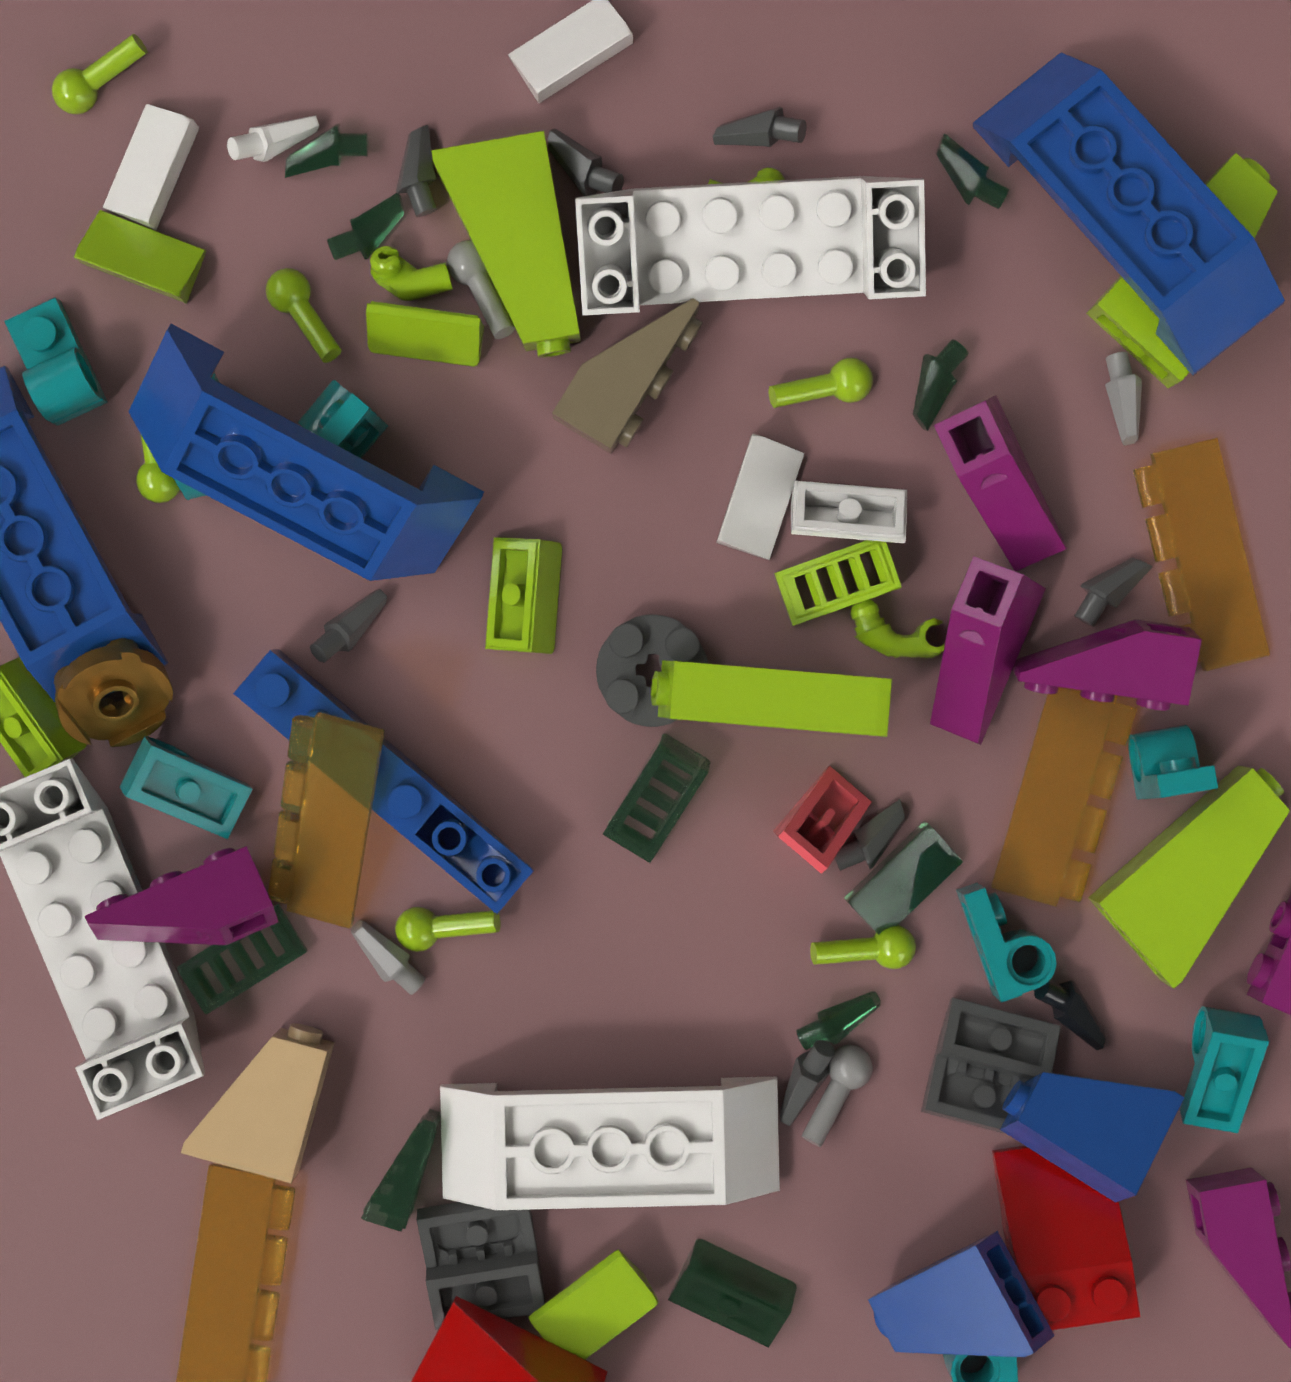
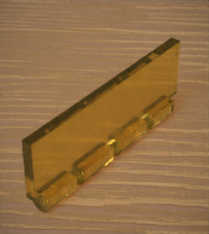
M1218 438L1150 454L1153 465L1134 469L1133 473L1142 508L1162 504L1165 513L1146 518L1145 522L1155 562L1175 558L1178 567L1177 569L1158 573L1168 617L1189 612L1191 623L1179 626L1191 627L1202 639L1197 662H1201L1203 671L1269 656L1270 653Z
M1059 687L1057 694L1046 695L991 888L1057 907L1059 897L1078 902L1082 901L1092 864L1072 859L1073 849L1076 848L1095 854L1107 815L1106 810L1086 804L1089 794L1111 800L1123 760L1122 756L1102 751L1105 741L1127 746L1137 708L1117 703L1118 695H1115L1113 702H1098L1081 697V690Z
M318 712L314 718L304 715L293 717L287 753L288 758L292 761L287 762L285 767L280 803L284 810L279 812L274 845V855L276 858L272 861L268 895L271 900L283 904L287 903L286 911L348 929L353 925L385 730Z
M212 1163L208 1166L176 1382H267L272 1349L263 1345L251 1344V1341H271L274 1337L280 1294L271 1290H259L260 1284L269 1286L282 1284L288 1238L268 1234V1228L275 1230L290 1229L295 1188L275 1185L276 1179L233 1167Z

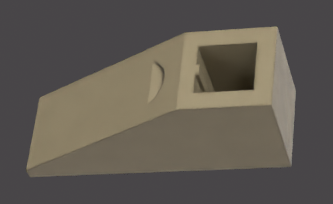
M694 298L690 299L583 363L552 412L554 420L612 454L618 443L627 448L644 420L636 414L647 395L656 400L673 373V370L665 365L674 350L678 347L686 352L701 328L703 322L695 318L699 311L700 302Z

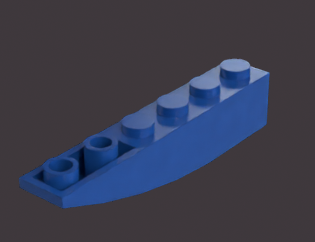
M269 650L233 693L496 914L499 913L534 871L529 864L446 790L281 650Z

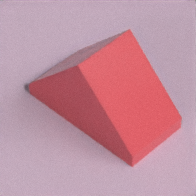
M829 766L773 832L822 874L828 869L872 801Z

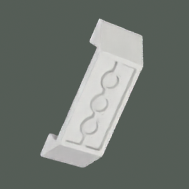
M849 176L634 188L575 198L582 316L640 312L639 305L685 303L692 298L698 302L852 293H864L868 299L926 296L923 178Z
M73 758L1 787L0 857L86 1059L75 1069L96 1119L100 1120L204 1076L205 1070L195 1015L165 943L97 940L85 919V915L97 911V905L107 898L119 894L132 896L143 891L108 807Z
M777 1076L721 1078V1086L497 1091V1083L441 1084L443 1199L492 1210L727 1205L780 1191Z

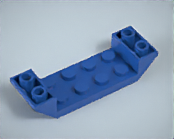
M1059 53L973 122V128L1008 167L1017 160L1020 161L1160 319L1155 334L1193 376L1284 304L1285 299L1254 237L1101 69L1064 53Z
M172 323L169 325L128 411L163 473L369 581L436 572L481 501L484 491L434 464L419 489L212 379L224 351Z
M3 366L0 368V621L24 666L55 702L56 689L54 677L58 670L68 666L84 653L107 646L116 639L126 638L133 640L137 643L139 649L152 653L164 666L167 665L168 661L143 615L132 613L27 421L34 417L30 407L8 367ZM113 691V692H110V693L106 694L102 699L106 698L107 696H109V695H111V694H113V693H115V692H117V691Z

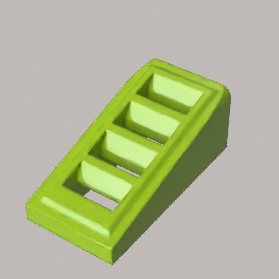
M866 540L774 573L792 626L902 588L886 542ZM870 552L880 584L870 586L860 555ZM848 560L858 591L849 594L838 565L839 562ZM825 567L837 598L829 602L826 601L816 570ZM805 575L815 607L806 610L794 579Z

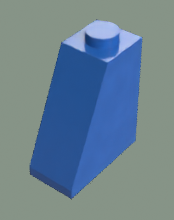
M1042 1072L1026 1082L1019 1080L1013 1086L1002 1107L1008 1115L1000 1130L1116 1203L1137 1195L1185 1097L1175 1091Z
M998 1231L891 1284L868 1299L874 1311V1320L879 1331L888 1338L895 1352L1027 1357L1035 1353L1055 1336Z

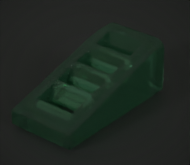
M663 733L602 835L651 863L707 776L711 762L688 746ZM663 759L689 774L687 780L661 764ZM654 777L677 791L676 798L673 799L650 785L649 781L651 778ZM639 797L665 811L664 818L658 817L637 804L636 802ZM627 816H631L654 830L655 832L651 839L625 824L624 821Z
M280 904L274 906L278 923L271 925L270 928L284 948L285 952L278 957L275 955L261 930L248 935L265 963L259 969H257L240 942L242 939L228 945H211L177 966L180 976L206 1015L308 952V949ZM226 949L229 950L245 976L238 982L220 954ZM205 962H208L225 989L218 994L201 968V965Z
M429 1109L421 1117L367 1202L361 1219L402 1232V1229H406L415 1206L441 1120L440 1112Z

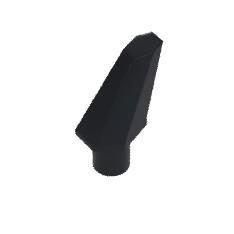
M1049 980L1048 983L1034 990L1036 999L1052 1006L1054 1019L1060 1021L1095 1050L1104 1048L1106 1041L1104 1029L1074 981L1070 980L1058 985Z

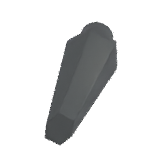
M778 107L720 125L716 128L713 135L714 145L771 147L778 140L802 143L806 136L807 124L805 120L784 117L783 108Z
M428 125L422 126L408 135L396 188L397 194L408 193L416 217L426 216L437 210L429 185L437 178L434 173Z
M556 128L550 130L548 136L549 151L583 196L596 194L597 190L604 193L622 190L624 184L623 175L602 168L601 156L594 154Z
M1130 558L1082 583L1080 587L1088 594L1074 616L1094 627L1106 606L1110 605L1117 608L1120 602L1153 566L1141 560Z
M378 589L324 625L325 633L310 645L313 656L318 661L325 663L338 651L349 652L352 650L386 604L387 595L381 589Z
M900 799L861 828L854 830L857 840L843 845L835 857L840 871L863 861H866L869 869L875 866L905 822Z
M817 1040L810 1051L796 1058L779 1113L780 1122L790 1126L830 1074L827 1065L834 1056L835 1049L829 1042Z

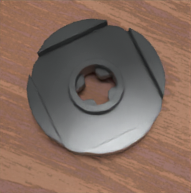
M642 615L634 617L616 627L603 643L596 664L597 683L608 706L626 721L646 727L665 726L677 719L658 717V706H653L651 702V687L645 686V677L636 675V665L646 663L649 654L659 655L660 665H662V660L708 664V660L696 634L678 620L663 615Z

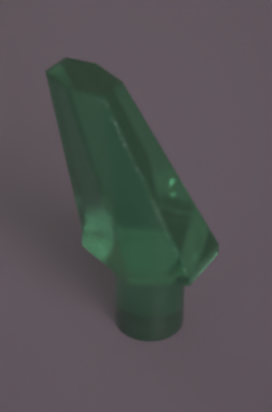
M340 124L333 125L286 158L285 178L329 166H339L341 156L368 157V134L340 133Z
M944 133L936 155L965 203L969 205L973 198L976 197L999 209L1009 189L986 177L989 167Z
M396 193L358 217L350 219L352 230L328 238L327 242L334 260L361 251L365 260L368 259L404 215L401 195Z
M954 339L936 357L929 354L923 356L913 416L923 430L926 431L929 430L951 389L958 382L952 375V372L969 354L966 348Z
M872 991L817 1012V1020L796 1030L801 1045L805 1050L812 1048L817 1040H828L834 1045L839 1043L880 1007L881 1000L876 991Z

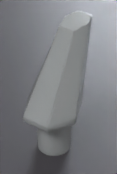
M1117 352L1106 357L1110 382L1106 383L1105 386L1122 444L1125 446L1134 444L1139 438L1142 379L1136 374H1132L1128 353Z
M358 920L352 926L351 934L384 982L394 980L410 995L414 994L422 986L425 977L408 963L410 955L363 920Z

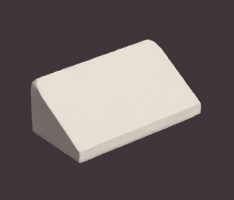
M592 0L515 49L508 56L537 102L541 103L633 44V33L608 0Z
M146 104L103 208L156 231L198 133L199 126L196 122L182 114Z
M752 433L716 543L770 560L804 453Z
M794 481L791 496V534L905 543L907 490Z

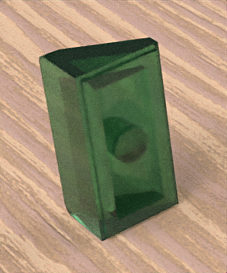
M923 821L844 899L880 935L884 930L899 925L963 861L930 824Z
M697 1239L670 1292L668 1301L769 1348L792 1311L797 1287L795 1283L703 1239Z

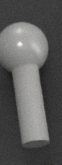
M464 240L452 247L447 257V268L450 275L460 284L469 286L494 338L502 339L514 332L515 327L472 241Z
M856 1045L839 1047L835 1050V1054L828 1064L831 1081L801 1136L818 1147H821L850 1091L864 1086L872 1075L873 1066L871 1058L861 1047Z

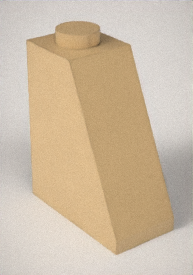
M292 1023L289 1030L280 1028L184 1141L181 1154L292 1183L301 1167L335 1042L322 1039L323 1032L311 1026Z

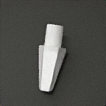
M316 116L252 127L249 128V134L228 139V152L233 160L253 157L254 160L265 162L316 133L320 125Z

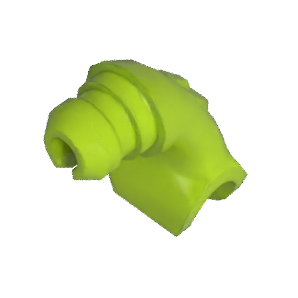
M871 599L855 604L851 608L850 615L856 624L854 629L857 635L854 638L863 645L887 657L933 658L944 651L945 643L939 647L931 646L928 644L925 636L929 627L942 624V620L936 618L922 622L911 635H901L892 630L890 623H885L884 617L881 618L878 612V605Z

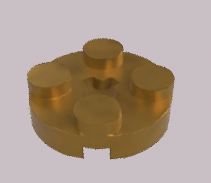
M126 638L113 640L107 646L84 653L68 666L58 670L54 677L56 689L55 704L63 728L77 741L92 745L90 738L108 740L110 747L126 746L142 740L144 736L151 735L162 725L167 717L165 708L169 704V699L171 702L173 699L172 686L163 663L152 653L139 649L137 643L133 640ZM113 691H122L124 697L117 702H114L111 698L101 700L106 694Z

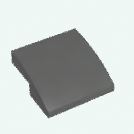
M951 998L930 1069L921 1112L1004 1133L1000 1128L1008 1115L1002 1109L1007 1095L1019 1080L1026 1082L1042 1072L1052 1073L1061 1026Z
M461 1202L417 1209L416 1221L426 1265L425 1281L435 1330L439 1329L456 1296L502 1319L530 1315L546 1303L531 1209L492 1210Z

